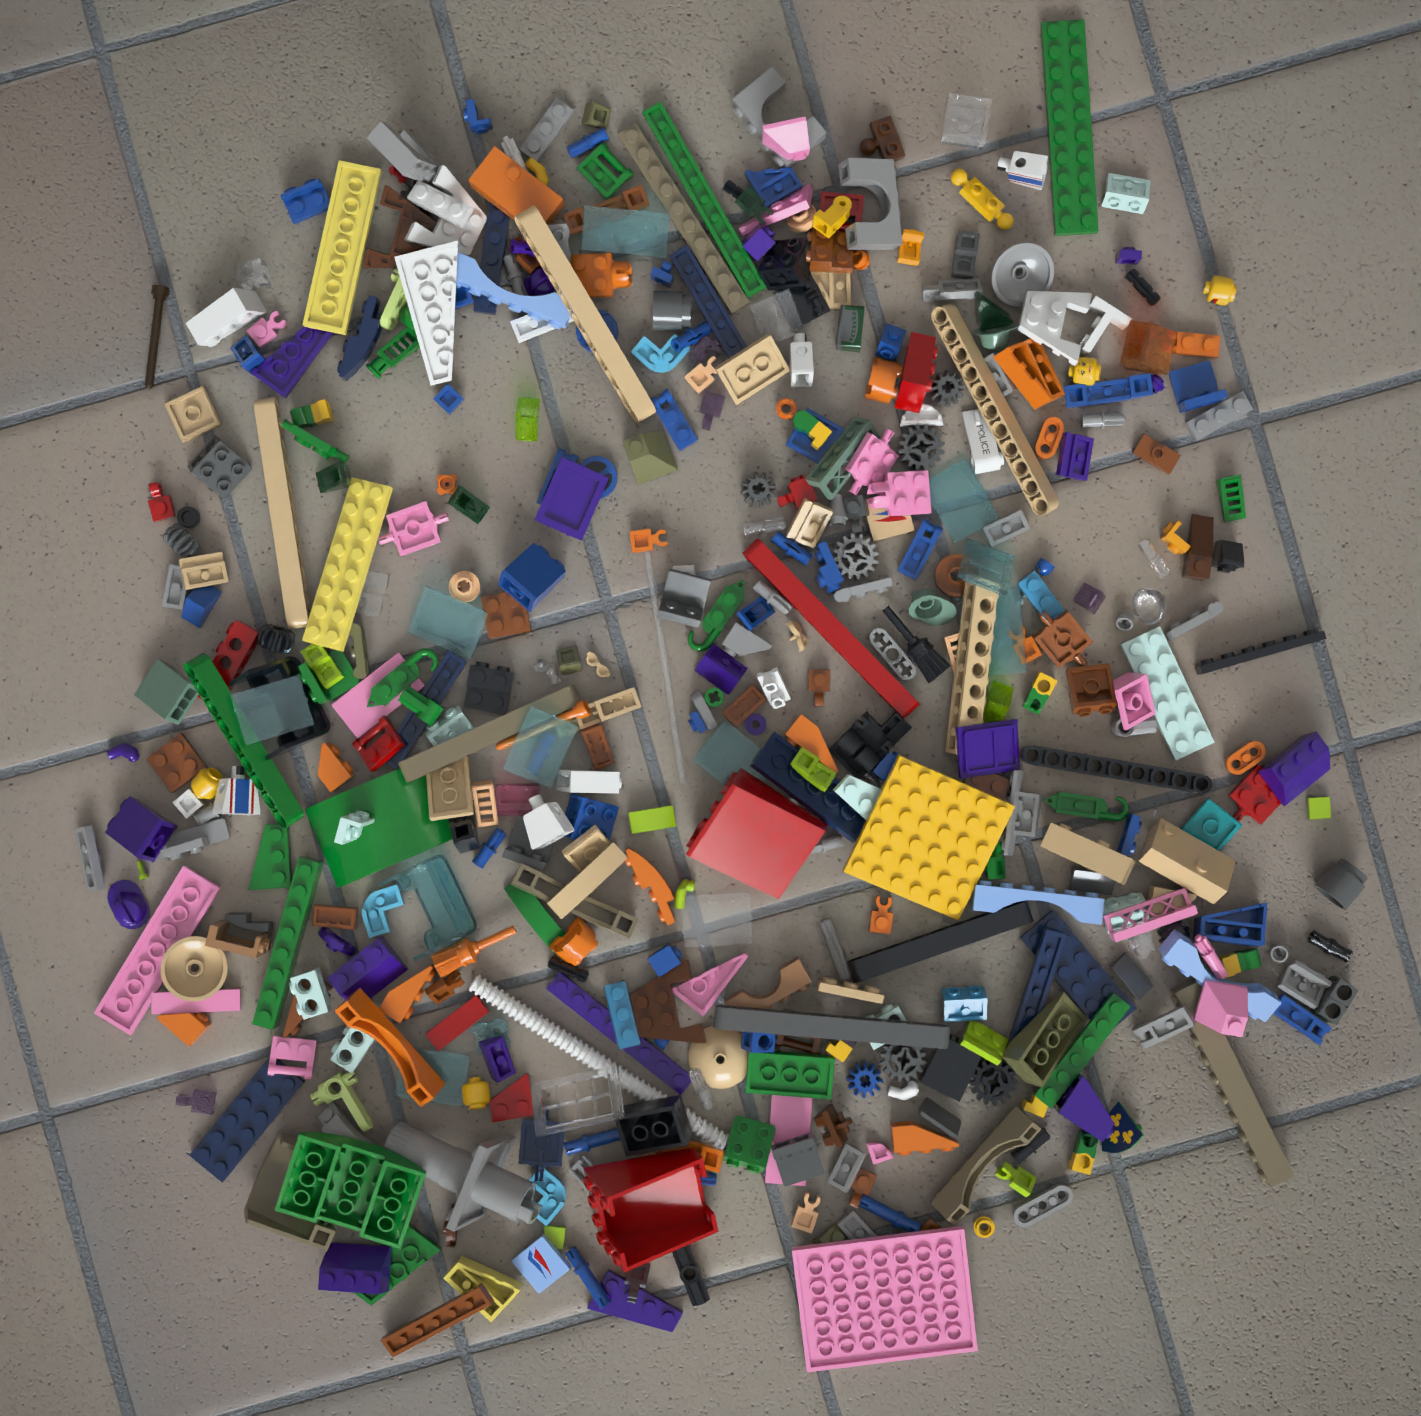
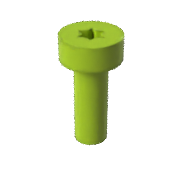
M142 861L136 862L140 876H138L139 880L149 878V875L145 873Z

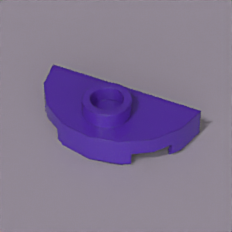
M321 927L318 931V935L327 943L326 947L334 952L340 951L349 956H353L356 953V947L327 927Z

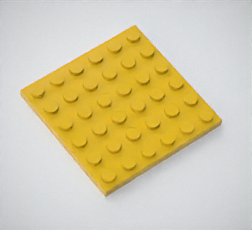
M898 754L842 870L861 880L959 920L975 888V884H977L1015 806Z

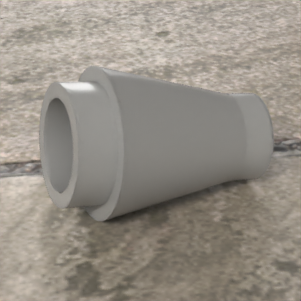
M836 494L832 500H829V508L833 510V514L828 521L831 527L845 526L846 520H848L842 495Z

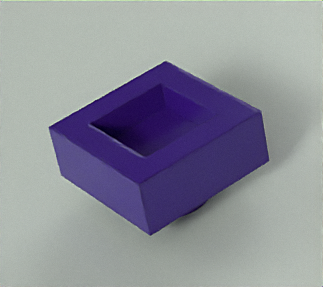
M1124 247L1116 254L1115 263L1138 264L1142 259V251L1136 250L1134 247Z

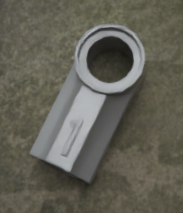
M1154 715L1125 730L1123 733L1119 730V724L1122 722L1121 717L1115 718L1110 725L1111 732L1114 735L1123 737L1156 733L1157 728Z

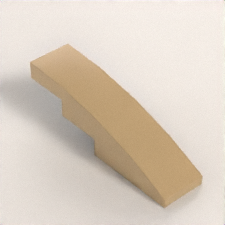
M635 688L624 690L588 704L591 711L590 716L583 719L581 717L572 718L555 726L558 737L561 738L641 708Z
M612 842L580 873L571 879L547 905L560 919H563L628 857Z

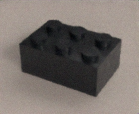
M681 1095L620 1106L614 1116L626 1157L687 1146L693 1135Z

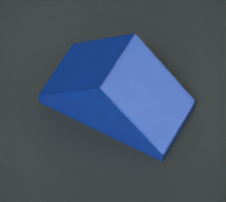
M247 335L230 347L240 365L249 373L254 368L259 367L266 359Z
M212 585L195 588L186 597L181 617L201 628L222 591Z
M762 596L736 615L749 631H752L775 613L772 606L767 604V600Z

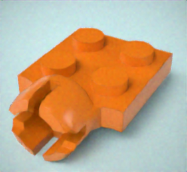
M612 253L574 254L571 257L570 264L590 298L614 297V290L616 288L630 287L632 284V278H629V275H632L631 264L628 261H614Z

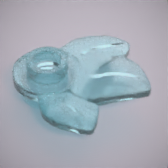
M493 1019L489 1023L478 1022L470 1031L472 1035L478 1037L476 1051L480 1055L483 1054L478 1042L502 1035L507 1049L510 1047V1040L507 1037L508 1026L502 1019ZM498 1028L501 1032L497 1033L493 1029Z

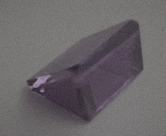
M1084 583L1073 601L1095 614L1104 601L1105 595L1102 591Z

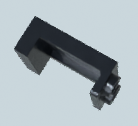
M950 1033L949 1048L935 1049L925 1072L921 1073L919 1081L960 1102L981 1056L960 1045L959 1038Z

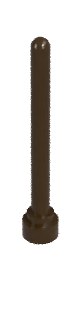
M152 285L151 291L155 303L145 377V387L147 389L153 388L163 303L166 301V297H169L170 291L169 287Z

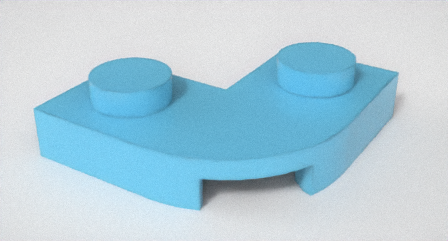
M674 334L660 350L644 336L632 349L631 354L651 371L663 373L675 368L691 350V347L687 346L680 352H676L671 345V340L678 337Z
M399 884L371 893L365 900L362 917L369 938L391 931L385 911L405 904Z
M544 1168L543 1181H539V1178L538 1181H534L535 1173L530 1177L529 1181L534 1182L536 1190L543 1195L537 1202L542 1205L537 1219L547 1226L563 1207L566 1190L563 1182L548 1168Z

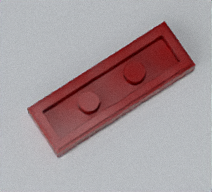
M475 995L425 1035L437 1051H439L489 1013L490 1010L480 997Z

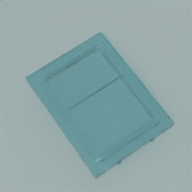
M966 459L929 479L931 504L954 543L959 542L974 532H978L979 529L1000 518Z
M967 538L958 577L984 589L1007 596L1015 556Z
M426 585L421 598H419L408 633L471 659L489 612Z
M299 675L230 695L246 745L314 725L307 703L308 699L305 697Z
M530 706L503 769L551 788L578 726Z
M726 720L693 759L724 786L733 772L738 773L740 768L762 782L766 779L750 767L761 749Z
M414 1047L446 1083L434 1099L429 1102L462 1107L461 1088L463 1084L467 1083L470 1055ZM398 1068L394 1097L414 1100L406 1092L404 1080Z

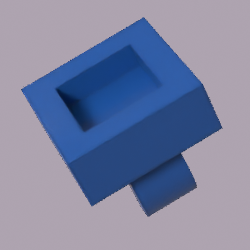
M664 260L661 269L653 267L650 273L651 279L670 288L674 281L673 275L670 274L672 264Z

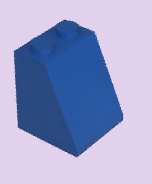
M535 543L529 546L501 572L498 583L502 589L530 613L563 579L566 573L564 565L559 560H553L543 546H537Z

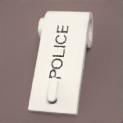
M975 409L962 412L971 449L973 473L980 474L1000 470L1001 465H1004L1003 454L998 452L996 440L980 410Z

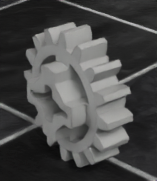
M853 533L849 540L844 536L843 544L841 542L836 543L839 550L833 549L832 552L837 555L834 560L838 563V568L842 570L841 575L848 574V580L852 576H855L856 580H860L861 574L865 578L868 577L867 571L873 572L875 570L872 564H878L874 557L878 556L879 552H873L876 545L870 546L868 544L870 538H867L865 541L862 540L863 534L855 538ZM855 543L852 549H843L848 544ZM863 546L868 550L869 555H865L862 550ZM854 552H857L858 557H861L856 562H853V558L850 557ZM841 558L846 559L849 565L848 569L843 565ZM867 564L864 569L856 571L858 565Z

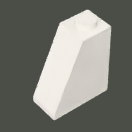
M556 769V791L619 794V789L622 785L620 772Z

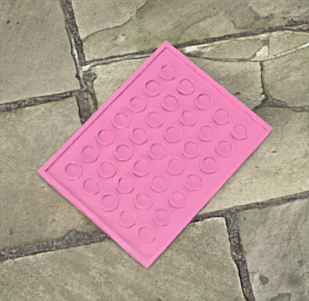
M963 1226L791 1247L807 1372L978 1351L965 1230Z

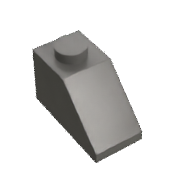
M738 623L734 624L722 643L725 647L723 651L732 657L736 654L744 656L768 651L772 647V645Z

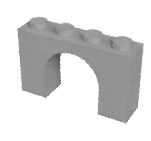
M771 67L732 99V111L739 119L743 118L747 123L745 124L747 130L752 135H757L760 139L761 147L765 151L769 150L774 156L772 159L779 168L792 167L798 161L793 159L787 160L762 144L761 140L762 126L765 125L762 119V112L772 100L785 91L786 82ZM814 116L807 120L810 151L823 142L827 134Z
M381 121L367 139L403 176L433 185L432 181L439 166L442 164L412 133L403 130L399 135L389 124Z
M847 158L838 164L840 186L865 187L875 194L880 204V216L877 222H855L845 228L847 250H893L902 245L901 212L898 205L899 192L896 187L894 159Z

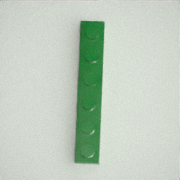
M1112 992L1068 1048L1043 1087L1039 1086L1033 1095L1052 1109L1131 1006Z

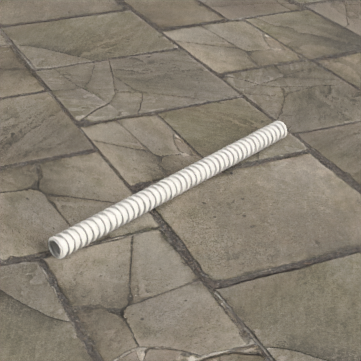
M480 974L471 983L469 991H474V995H480V998H485L487 1003L491 1002L493 1007L496 1005L497 1009H502L504 1014L507 1012L509 1017L513 1016L515 1021L519 1020L521 1025L524 1023L526 1028H532V1032L535 1030L538 1036L541 1034L542 1038H547L549 1043L552 1041L554 1046H560L559 1049H564L566 1054L568 1052L571 1053L570 1056L577 1057V1061L580 1059L582 1064H588V1068L592 1067L593 1071H599V1075H605V1079L610 1078V1082L614 1081L616 1086L620 1085L622 1086L621 1089H627V1093L631 1092L633 1093L632 1096H638V1100L649 1101L667 1097V1094H661V1090L657 1091L656 1087H650V1083L646 1084L644 1083L645 1080H639V1076H633V1072L628 1073V1069H622V1065L618 1066L616 1065L617 1062H611V1058L607 1059L604 1054L600 1055V1051H594V1047L589 1048L587 1043L583 1044V1040H577L576 1036L572 1037V1033H566V1030H561L559 1025L555 1026L553 1021L550 1023L549 1019H544L542 1014L538 1015L537 1011L533 1012L532 1008H527L525 1003L522 1005L521 1001H516L514 996L511 998L508 992L505 994L504 990H499L497 985L494 987L492 982H486L487 979H482ZM689 1108L685 1109L691 1130L695 1133V1136H700L702 1141L705 1139L707 1144L711 1143L712 1146L723 1150L728 1142L729 1134L725 1135L724 1131H719L717 1126L713 1127V1124H708L706 1119L702 1120L700 1115L697 1117L695 1112L691 1113Z

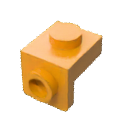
M915 229L903 230V244L898 247L897 263L918 266L924 232H919Z
M1178 520L1174 523L1169 522L1162 530L1164 535L1160 539L1167 544L1166 547L1169 551L1181 555L1186 553L1191 546L1174 533L1182 524Z

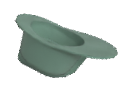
M986 325L977 328L974 332L979 335L984 348L1000 352L1008 345L1011 330L1020 327V325Z
M922 589L912 592L908 613L915 619L938 626L953 620L956 615V608L953 603L941 598L936 591Z

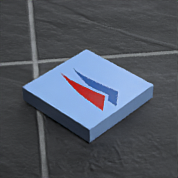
M545 1234L541 1235L511 1260L538 1293H541L572 1267Z

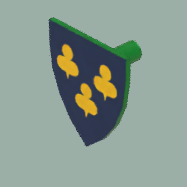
M1120 1101L1117 1102L1109 1113V1116L1115 1123L1113 1126L1114 1130L1108 1139L1105 1138L1102 1142V1151L1109 1153L1124 1152L1131 1149L1144 1136L1141 1132V1125L1134 1122Z

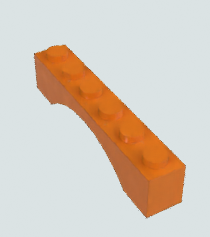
M361 988L349 995L334 1010L348 1027L368 1034L387 1050L400 1070L406 1092L420 1107L434 1099L446 1084Z

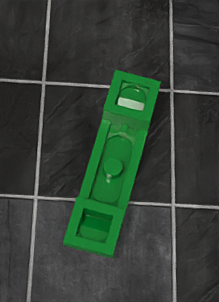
M511 883L504 888L520 913L547 946L558 936L563 937L566 934L564 929L557 924L536 896L511 885Z

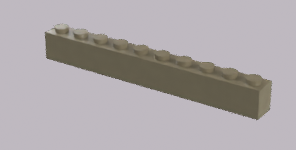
M1191 979L1171 989L1170 991L1173 996L1170 999L1175 1008L1185 1004L1193 1017L1202 988L1195 979ZM1195 1021V1026L1189 1028L1192 1033L1189 1036L1195 1047L1199 1048L1201 1052L1199 1058L1205 1067L1208 1066L1211 1072L1208 1074L1214 1086H1218L1220 1090L1218 1096L1223 1105L1227 1104L1230 1110L1227 1114L1231 1122L1236 1124L1239 1129L1237 1132L1239 1139L1243 1144L1246 1143L1249 1149L1247 1151L1249 1159L1252 1163H1256L1259 1169L1256 1171L1262 1183L1266 1182L1270 1187H1273L1293 1177L1294 1174L1225 1034H1221Z

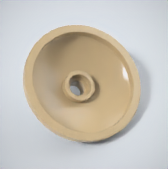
M190 936L180 939L169 947L164 954L161 962L162 981L168 991L179 999L185 1001L205 1000L214 995L225 982L228 971L225 953L223 950L205 946L207 939L205 937ZM198 964L199 970L196 972L192 971L191 965Z
M713 1025L704 1028L707 1043L691 1042L689 1047L688 1061L692 1073L701 1083L715 1089H725L738 1084L747 1075L749 1054L748 1051L741 1049L742 1032L715 1029ZM720 1055L724 1057V1061L721 1063L716 1060Z

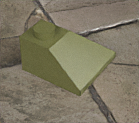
M663 430L640 434L622 441L638 485L678 470Z

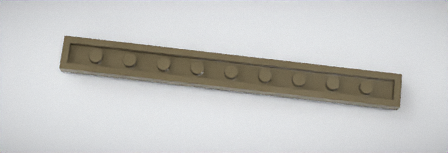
M634 123L617 134L618 138L731 315L749 305L750 301L637 124Z

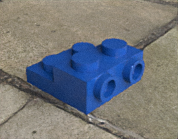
M824 541L815 548V559L819 565L823 564L817 570L815 578L819 587H824L827 593L830 594L840 589V584L844 579L826 541Z

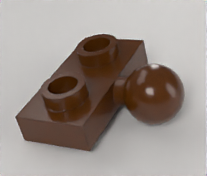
M891 116L870 123L869 126L875 140L871 138L863 139L859 145L860 152L863 155L870 156L878 148L882 159H894V161L903 159L906 155Z

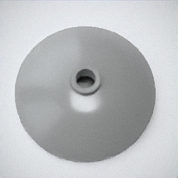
M1019 242L1007 247L996 258L991 270L993 291L1001 301L1015 307H1023L1027 291H1048L1054 278V264L1051 256L1044 248L1031 242ZM1021 268V271L1015 274L1016 269Z

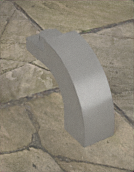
M331 1102L318 1116L323 1125L322 1131L324 1133L347 1136L378 1145L377 1142L359 1133L335 1102Z

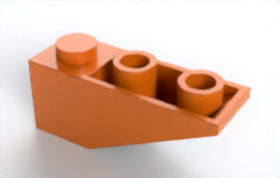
M800 714L785 733L788 737L786 740L793 746L797 747L799 745L820 758L819 761L823 765L838 773V769L819 728Z
M434 963L391 989L379 1007L381 1012L398 1023H401L404 1019L408 1020L414 1011L412 1008L415 1000L419 1002L425 992L422 989L426 982L430 983L436 974L433 971L435 968Z
M902 1121L890 1123L892 1148L894 1153H898V1155H910L911 1151L931 1153L932 1149L952 1151L954 1147H959V1143L955 1138L916 1122Z

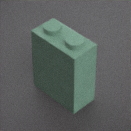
M157 659L134 695L162 718L179 725L199 694L188 677L171 664Z

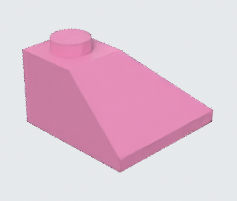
M806 116L763 125L762 144L787 160L800 161L805 159L806 156H809L810 151Z
M1127 672L1113 680L1124 730H1128L1156 714L1147 674Z
M1204 980L1193 1019L1221 1034L1242 1037L1248 1020V988L1241 985Z

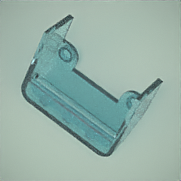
M442 855L433 856L378 883L380 887L395 880L402 891L410 892L415 890L432 926L424 934V942L428 950L413 957L414 961L434 954L476 930L477 923L447 859Z

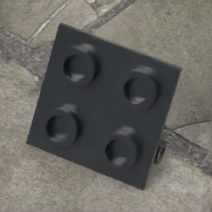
M811 273L804 274L807 279L805 286L784 288L773 292L792 331L830 311Z

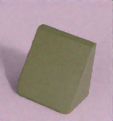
M594 101L587 103L582 124L599 129L603 127L606 130L611 109Z
M577 645L556 650L562 675L582 671Z

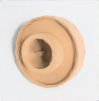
M810 205V208L787 217L789 228L796 233L810 231L814 214L817 212L816 208Z
M469 571L457 572L449 582L450 594L459 602H472L480 594V580Z

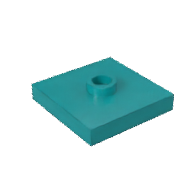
M1207 797L1180 829L1220 851L1241 828L1242 823Z

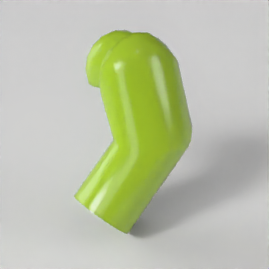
M682 880L675 892L674 908H685L686 891H694V880Z

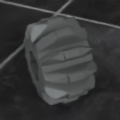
M948 370L944 371L943 376L938 372L935 375L936 379H933V386L930 392L935 394L931 396V400L938 398L937 405L939 406L943 401H945L946 407L950 406V401L956 405L958 403L957 398L962 399L964 396L960 391L965 389V385H959L963 378L959 377L956 380L955 376L957 373L955 371L951 376H949ZM945 384L949 385L948 388L951 387L949 393L945 392L946 389L942 390Z
M757 472L753 473L754 479L747 475L746 480L749 483L742 482L741 486L746 489L740 491L741 495H748L744 502L747 503L753 500L751 503L753 508L756 502H759V507L763 508V500L770 505L771 500L767 496L772 498L776 496L774 492L770 491L776 489L775 484L769 485L773 478L769 477L765 480V472L762 473L761 478H758ZM758 485H761L764 492L756 495L755 490H752V488H757Z
M174 523L162 535L164 541L182 558L194 556L200 548L199 542L179 524Z

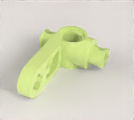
M398 268L393 271L397 276L391 275V280L397 283L380 319L381 327L390 331L398 324L400 319L399 310L403 305L407 304Z
M339 1072L317 1086L318 1091L310 1094L312 1100L318 1098L313 1102L316 1106H319L324 1101L329 1104L342 1097L360 1129L366 1132L373 1128L370 1116L351 1086L358 1082L357 1075L351 1078L355 1072H348L346 1074ZM332 1082L339 1083L341 1091H334L332 1089Z

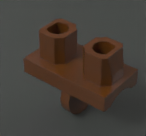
M833 1104L827 1105L822 1112L814 1117L817 1127L820 1128L827 1125L829 1132L822 1135L825 1146L836 1145L837 1148H840L848 1140L846 1134L850 1132L848 1125L853 1122L852 1118H844L842 1112L836 1113Z

